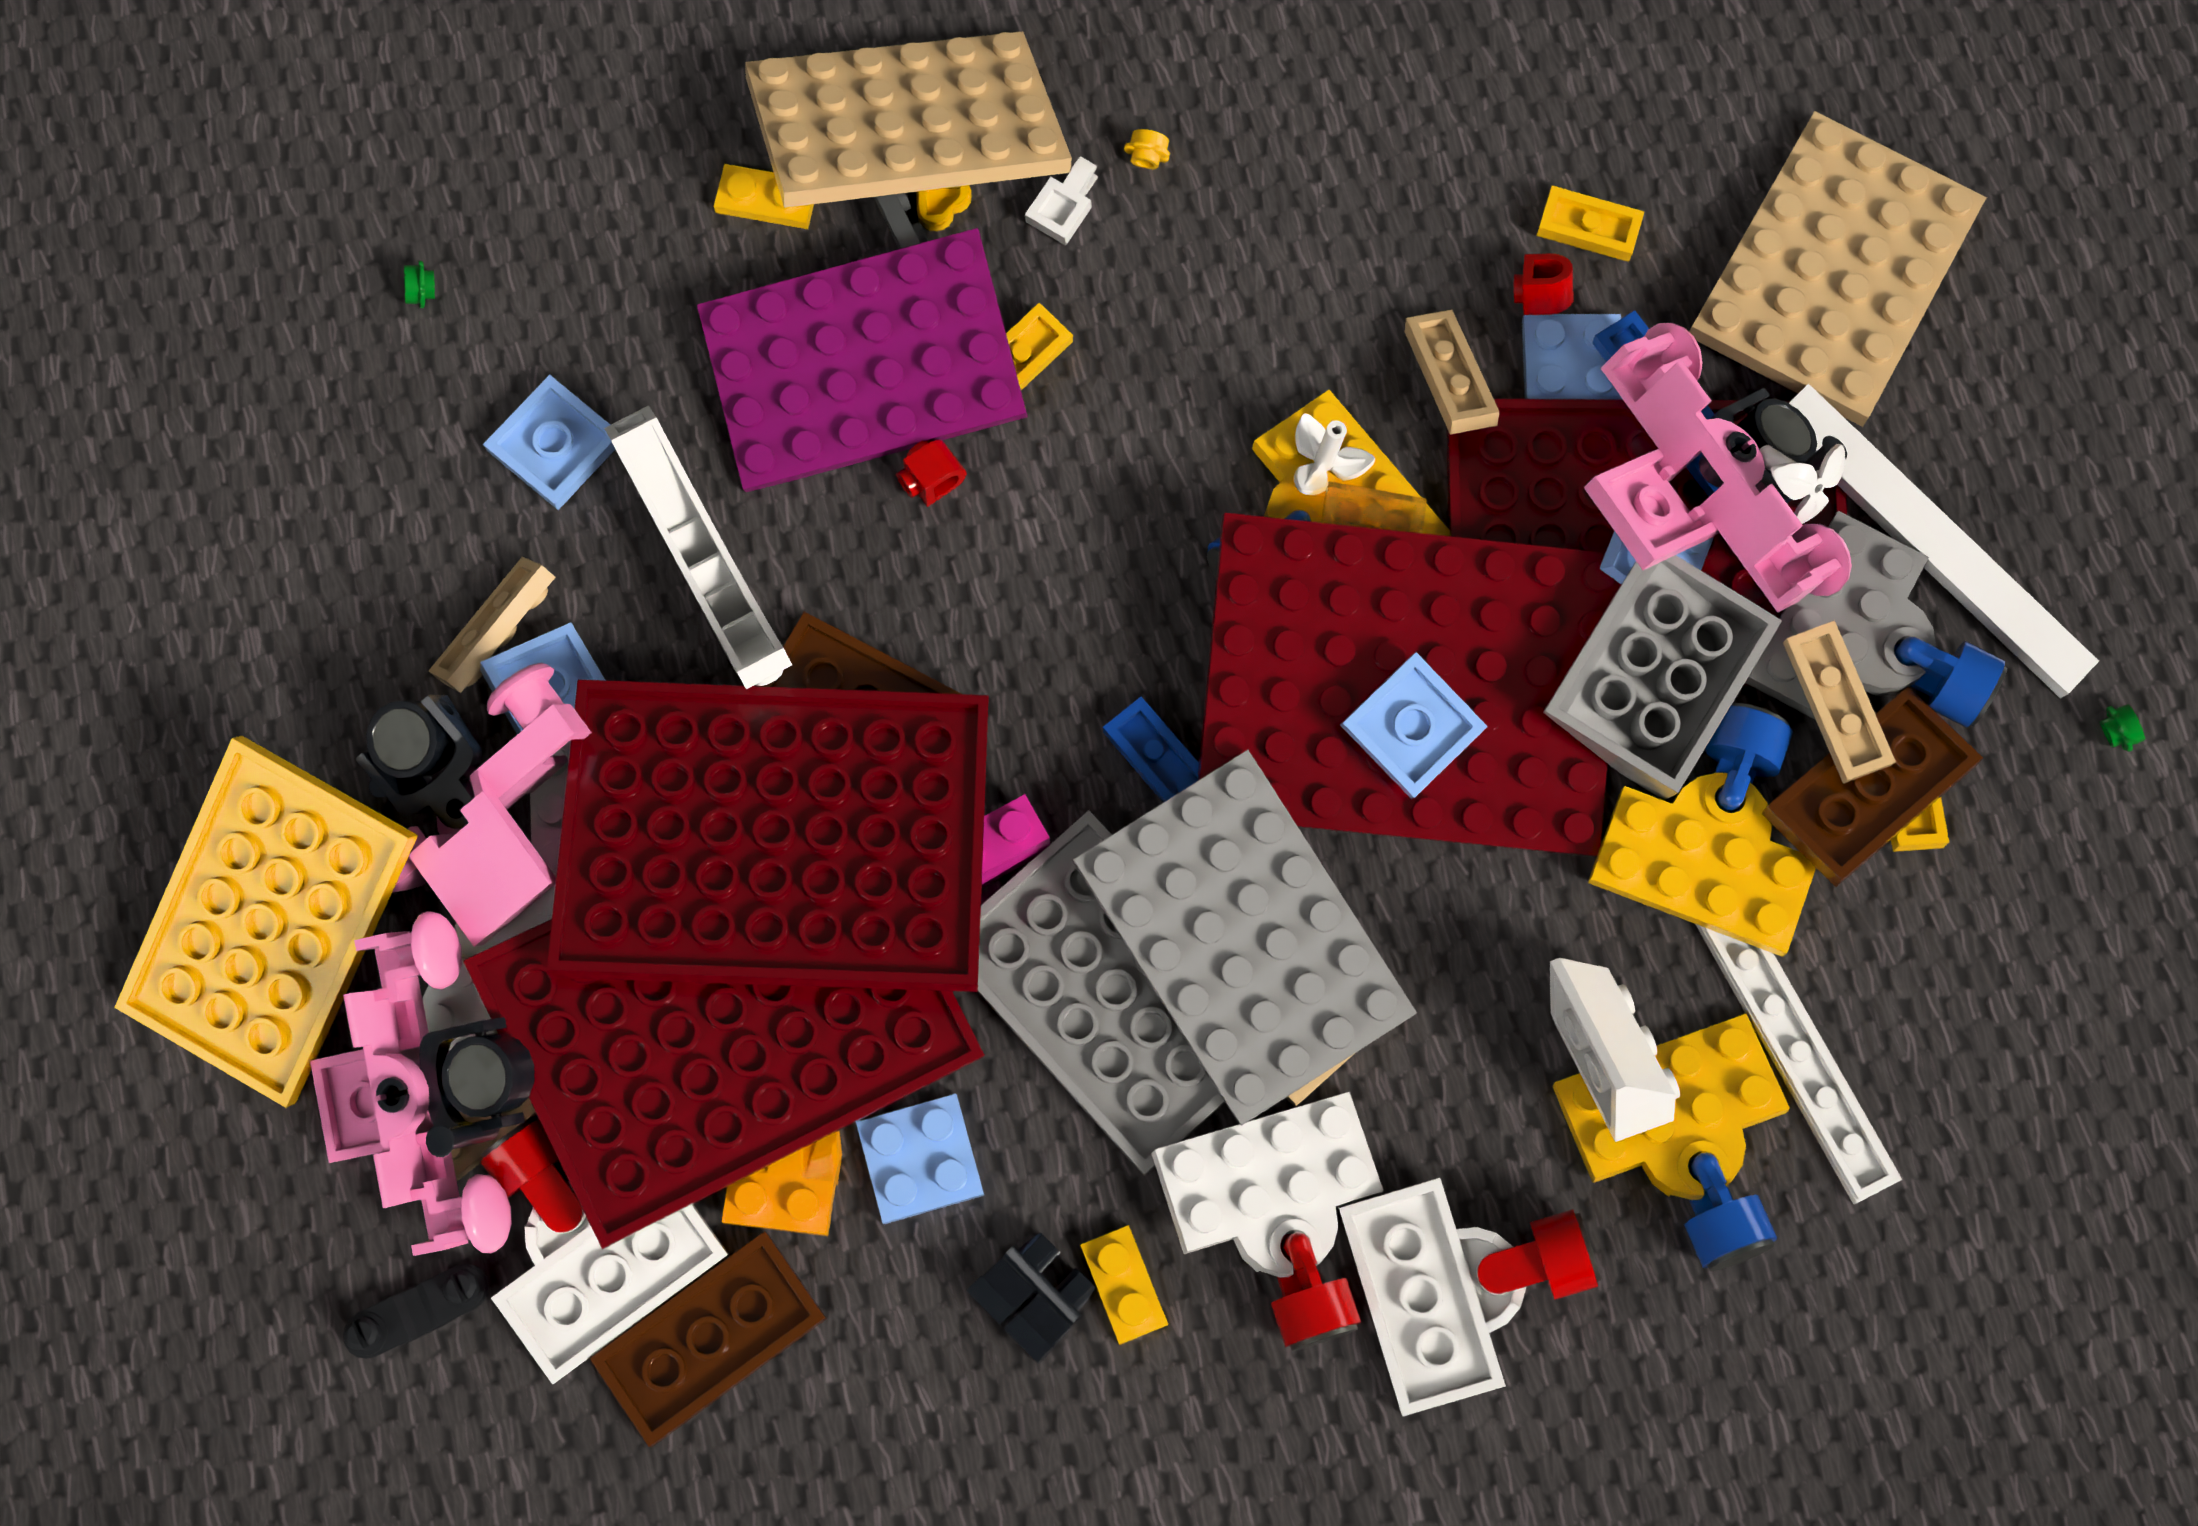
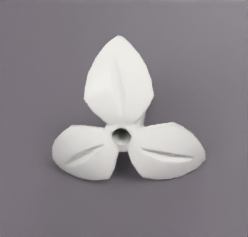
M1303 414L1295 432L1296 447L1301 455L1314 460V463L1297 468L1294 474L1295 487L1305 495L1320 494L1328 488L1327 471L1330 470L1342 481L1355 479L1371 468L1375 462V457L1359 448L1345 447L1340 450L1347 433V428L1341 421L1335 420L1330 422L1325 430L1312 416Z
M1836 444L1825 455L1821 467L1817 471H1815L1812 465L1795 462L1769 445H1765L1760 449L1765 468L1771 471L1781 491L1793 500L1803 498L1794 512L1799 521L1803 524L1822 511L1829 502L1828 497L1822 492L1824 487L1831 488L1836 486L1844 470L1845 450L1843 445Z

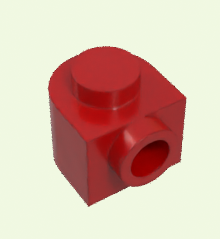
M1553 253L1525 254L1523 274H1514V303H1523L1524 315L1559 314L1568 309L1574 300L1573 266L1571 261L1562 255Z
M928 440L920 441L914 445L907 453V457L903 459L904 469L896 473L897 479L904 491L911 498L919 495L927 507L958 487L967 475L964 467L943 440L932 442Z

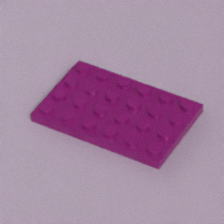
M978 228L697 304L742 488L745 492L798 480L909 450L920 441L946 440L1028 417Z

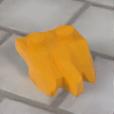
M840 1131L728 1186L722 1223L828 1236L836 1185L838 1186L842 1159Z

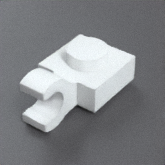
M1080 156L1063 183L1050 176L1026 212V223L1067 245L1092 208L1091 200L1085 197V195L1098 178L1094 174L1097 166Z

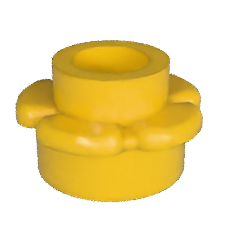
M1138 129L1132 132L1131 141L1124 145V150L1127 154L1132 155L1131 163L1133 165L1154 170L1159 167V162L1166 163L1169 160L1170 152L1167 150L1169 139L1156 131Z

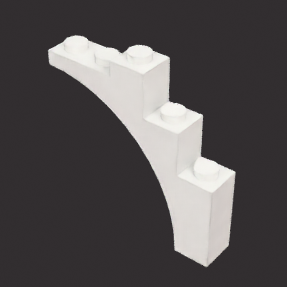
M649 405L605 427L607 435L745 688L748 689L754 685L764 686L778 679L782 675L783 670L792 666V663L730 556Z

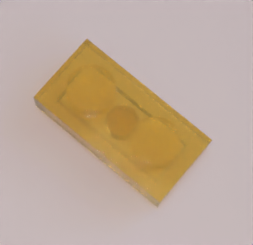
M1329 481L1325 490L1321 523L1423 533L1427 499Z

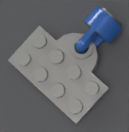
M1837 511L1828 527L1844 539L1850 552L1852 568L1848 581L1840 591L1830 596H1815L1809 593L1799 602L1784 609L1779 618L1782 620L1781 624L1745 683L1815 719L1783 642L1786 638L1835 620L1866 692L1875 696H1894L1897 692L1911 686L1930 696L1927 705L1938 714L1965 728L1970 725L1975 726L1987 711L2007 673V668L2004 667L2005 661L1967 641H1963L1953 655L1936 648L1933 626L1924 611L1907 599L1929 557Z

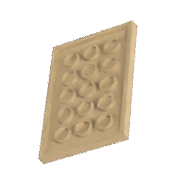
M1023 31L745 62L747 84L784 208L1070 173L1071 154Z
M1814 111L1689 332L1695 337L1696 341L1796 393H1799L1809 384L1844 418L1863 427L1987 197Z

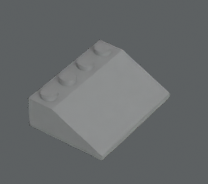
M1676 555L1645 570H1642L1635 561L1543 713L1620 774L1662 800H1666L1680 791L1782 620Z

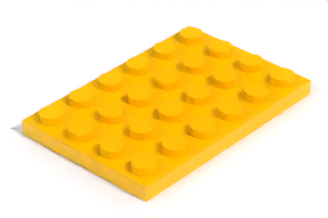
M244 736L232 738L114 1008L283 1107L287 1108L295 1104L311 1072L310 1062L316 1060L342 1004L343 995L347 993L366 951H356L354 940L373 936L418 835Z

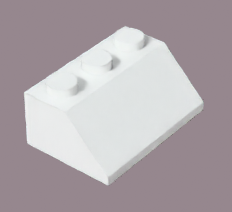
M1563 958L1550 961L1551 1015L1614 1141L1617 1142L1674 1121L1675 1099L1680 1097L1677 1081L1669 1068L1662 1069L1655 1057L1657 1055L1656 1043L1649 1028L1646 1025L1639 1027L1634 1018L1635 1006L1628 988L1624 984L1619 986L1616 984L1609 968Z

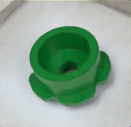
M421 260L418 261V265H404L405 304H420V308H424L425 299H435L434 270H424V262Z
M2129 704L2116 709L2112 705L2106 708L2107 718L2100 720V725L2112 748L2122 745L2123 750L2130 752L2133 751V745L2145 741L2140 721Z

